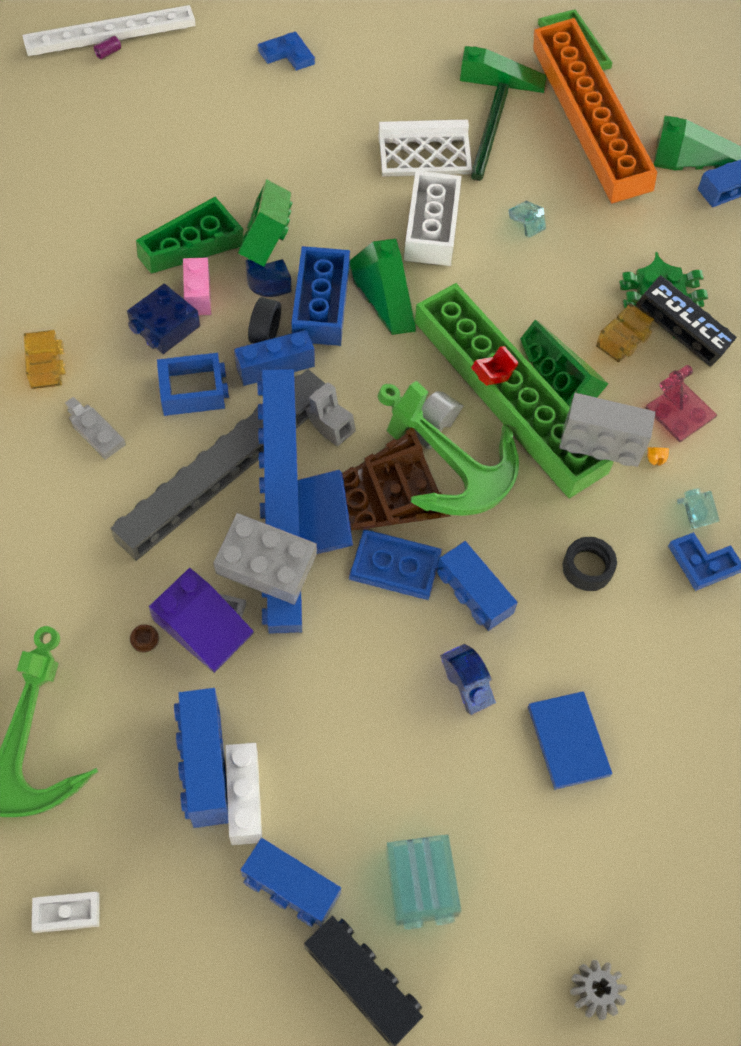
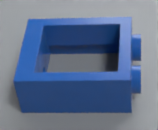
M218 353L157 359L160 398L164 416L225 409L224 399L229 398L227 383H222L221 378L226 377L224 362L219 363ZM214 371L216 390L172 395L170 376Z

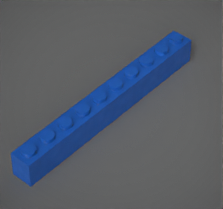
M294 369L262 370V380H257L258 396H263V404H258V420H263V428H258L259 444H264V452H259V469L264 468V477H259L260 494L265 493V502L260 503V519H265V524L299 537ZM262 592V598H267V608H262V625H268L269 634L303 632L301 592L295 605Z

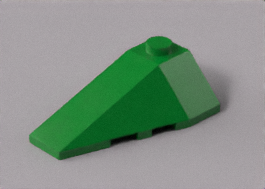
M465 46L460 81L497 86L502 82L503 84L507 83L511 89L544 93L545 74L485 48L476 46Z

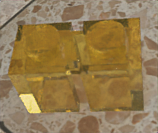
M630 303L617 315L616 319H613L601 330L596 347L619 363L625 356L630 357L640 342L645 343L652 334L650 328L654 319Z
M55 330L24 333V349L27 355L25 356L26 376L31 389L61 386L62 375H66L64 360L60 359V355L64 354L62 339H57Z

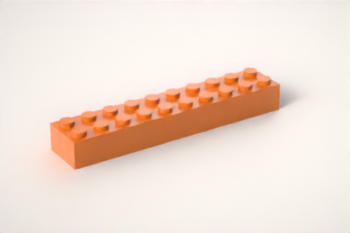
M572 18L534 29L533 50L610 203H616L654 191L657 170L576 19Z

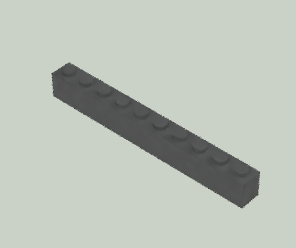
M309 369L301 375L298 374L294 377L296 429L309 419L306 413V409L311 406L309 397L326 384ZM258 407L248 418L240 420L228 434L220 436L207 451L200 452L196 459L187 467L179 469L171 480L159 485L151 496L138 502L130 513L115 521L111 527L114 540L135 561L146 554L259 460V452H264V444H259L258 428H263V420H258Z

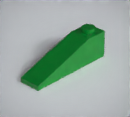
M665 115L658 134L653 165L654 167L675 171L683 170L684 167H695V170L703 169L704 166L718 168L741 159L740 145L687 119Z
M397 239L373 241L350 259L349 267L353 282L357 288L360 287L363 291L365 299L374 306L378 317L392 335L416 332Z
M535 319L520 338L529 362L533 364L535 370L569 407L574 393L598 398L607 387L608 383L591 366L538 320Z

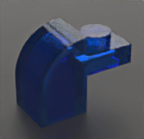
M250 259L245 260L247 284L255 294L263 297H277L292 292L291 275L283 259L266 263L264 267Z
M463 644L440 655L449 681L458 686L467 713L473 715L496 703L489 683L492 681L490 673L479 654L472 647Z

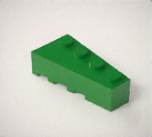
M266 179L256 198L251 218L246 227L247 231L243 236V243L239 248L238 254L263 267L265 266L278 240L283 241L289 230L287 226L290 222L289 216L292 211L290 209L293 204L290 201V191Z
M215 196L136 240L137 257L148 271L153 274L182 265L183 259L206 258L239 248L243 243L244 229Z

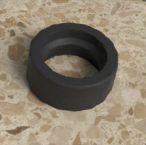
M260 297L255 303L248 328V340L251 344L276 337L282 311L279 301Z
M596 537L579 538L567 549L562 563L563 573L568 582L576 588L584 591H597L604 588L611 581L617 567L616 553L602 539ZM580 552L596 554L603 560L606 566L604 572L599 576L583 574L574 564L575 556Z

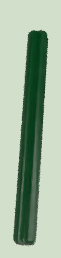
M501 82L497 85L472 169L471 177L473 180L481 181L483 179L508 94L509 86L507 83L503 84Z

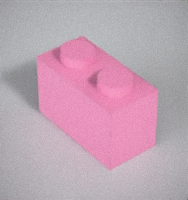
M208 258L183 259L184 301L187 316L211 315Z

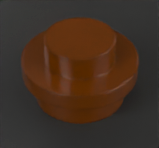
M139 625L130 635L132 647L142 653L152 651L159 642V634L151 625Z

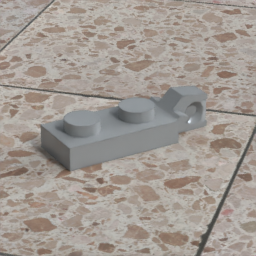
M74 397L65 402L68 407L67 410L71 414L69 420L72 422L73 428L105 460L126 445L125 440L93 407L91 408L88 404L83 407Z

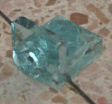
M526 200L508 210L510 219L524 225L525 236L530 238L546 229L543 207Z
M700 488L685 491V497L677 499L678 504L684 503L691 529L720 521L711 491L701 492Z

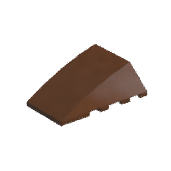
M412 427L406 431L404 436L398 440L393 439L375 455L372 453L364 458V462L355 468L352 466L342 473L351 531L451 517V515L432 510L425 511L411 503V497L431 493L442 494L436 486L425 460L421 443L415 429Z

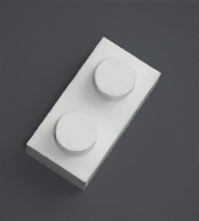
M98 892L32 898L33 933L99 927Z

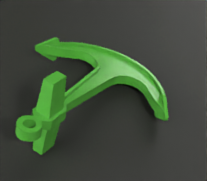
M417 381L413 382L403 397H400V391L396 386L384 384L380 388L377 397L383 405L392 406L393 414L386 431L398 440L406 434L408 429L414 428L464 482L465 491L462 494L444 495L431 493L411 497V503L425 511L432 510L449 515L464 516L488 511L507 496L517 479L519 458L513 439V432L508 425L504 424L502 426L499 444V464L495 466L482 465L423 418L421 409L429 392Z
M50 626L40 627L35 632L34 643L38 648L30 652L22 651L17 671L22 673L26 684L0 748V817H26L51 810L77 793L98 773L97 768L40 790L31 787L25 781L22 774V764L39 688L47 681H54L59 663L54 661L55 659L50 651L59 645L60 634ZM48 633L51 634L50 642L44 644L43 637Z

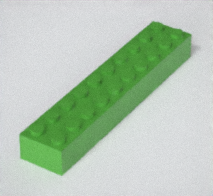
M457 283L416 304L415 324L503 424L508 425L513 432V436L569 499L609 474L614 461L600 460L593 456L571 453L559 448L564 423L570 407ZM505 346L518 361V366L507 382L486 386L479 380L471 367L475 360L493 357L499 347Z

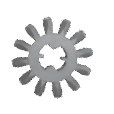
M598 960L591 961L590 968L582 964L579 967L581 975L574 974L571 978L579 987L570 989V994L574 996L580 995L581 998L575 1003V1006L580 1008L587 1005L585 1016L588 1018L592 1017L595 1011L599 1020L606 1019L607 1012L615 1016L618 1014L616 1005L622 1006L626 1002L618 993L626 991L627 986L617 984L616 982L622 974L618 971L611 975V964L608 962L602 968ZM597 983L603 986L600 990L605 992L599 997L594 994L596 989L592 990V986Z

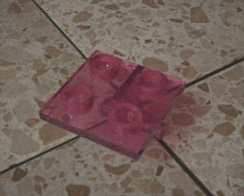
M685 365V367L678 371H672L668 378L661 381L659 387L664 393L645 407L647 410L655 411V419L679 442H682L717 417V414L684 383V379L693 373V369L689 365Z

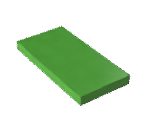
M576 9L538 19V25L541 28L575 18L602 70L611 69L613 62Z

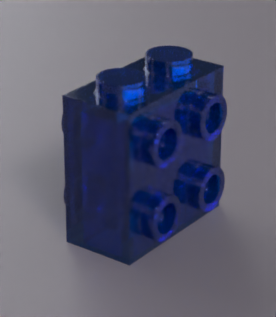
M165 283L127 310L128 326L136 335L140 334L152 349L156 348L162 354H165L200 327L198 310Z

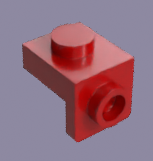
M501 346L493 357L475 360L471 368L477 374L479 380L488 386L507 382L518 366V361L505 346Z

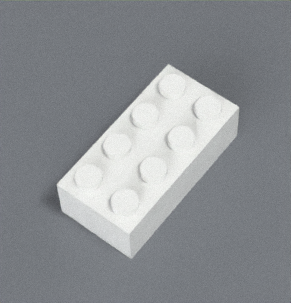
M415 171L404 261L451 266L462 176Z

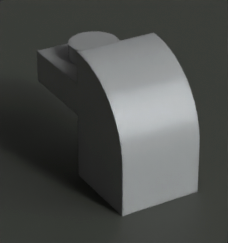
M327 382L309 397L311 406L306 409V413L314 427L326 439L339 446L356 432L353 414L338 405L336 390L333 385Z
M437 391L424 402L421 410L423 418L441 432L444 427L452 426L464 406L446 393ZM415 430L420 443L424 447L431 449L432 446Z

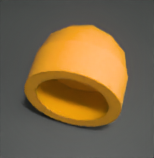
M648 447L647 457L652 465L657 464L661 466L667 461L669 455L668 448Z

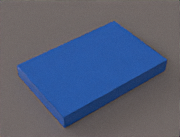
M340 469L298 480L299 537L316 543L317 554L353 546L343 475Z
M363 529L349 580L429 600L442 549Z
M584 691L528 705L554 790L611 777L613 773Z

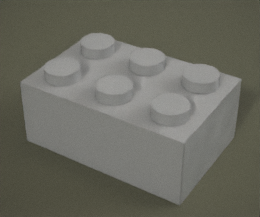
M574 393L564 423L559 448L571 453L593 456L600 460L606 459L619 462L625 466L638 467L651 439L655 411Z
M237 513L213 564L216 574L295 605L317 555L316 543Z

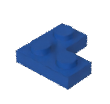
M296 31L258 44V51L267 64L287 58L296 71L315 64L314 55Z
M694 532L672 540L668 545L695 591L741 573V560L731 545L707 554Z

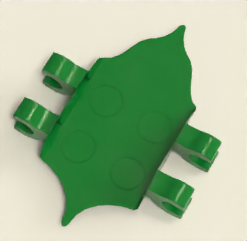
M655 252L654 261L650 265L638 269L636 275L633 272H623V280L619 281L620 290H637V292H626L627 299L623 300L625 310L638 309L635 306L636 303L660 275L670 281L684 295L691 298L699 307H704V300L708 299L706 289H699L692 293H687L686 287H700L699 280L704 279L702 270H692L687 274H683L681 267L665 263L659 257L658 252Z

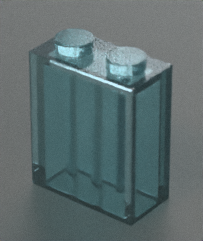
M449 834L387 842L385 850L396 926L404 925L405 929H416L423 927V922L435 920L436 925L455 922L454 917H459L462 910Z

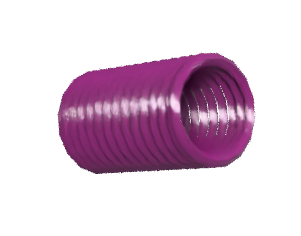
M112 36L94 45V52L99 59H103L121 49V43L116 36Z

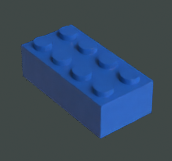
M301 247L291 327L292 333L307 329L312 344L341 346L349 278L350 250Z
M215 688L178 692L179 703H174L175 721H178V729L181 731L176 732L177 749L180 751L181 760H184L183 762H178L179 778L182 781L183 789H186V792L180 793L182 812L185 813V819L191 820L193 828L228 824L227 781L220 707Z

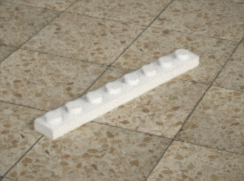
M187 5L22 36L27 55L32 56L98 44L112 36H116L119 40H124L126 38L170 30L185 29L196 25L191 7Z

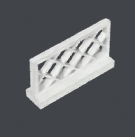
M468 120L379 122L378 141L380 143L382 177L415 176V171L447 175L471 174ZM453 141H463L464 145L458 150L451 143ZM409 142H417L420 146L414 151L407 144ZM440 142L442 146L435 150L429 143ZM385 143H395L398 146L391 151L385 147ZM424 148L432 154L427 160L419 155ZM445 148L454 153L449 160L441 154ZM401 149L410 154L405 160L396 155ZM459 157L466 162V166L458 167L452 162ZM415 158L422 165L419 168H413L408 163ZM438 158L444 165L442 167H435L431 162ZM393 159L400 165L397 168L387 169L386 164Z

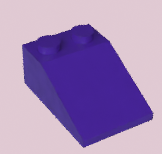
M190 567L148 606L153 621L213 673L254 634L251 627L222 596Z

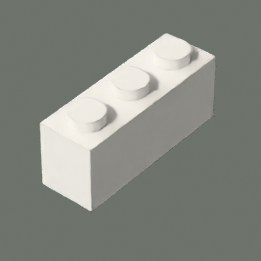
M256 743L226 745L228 820L231 845L258 843L262 837L257 745Z

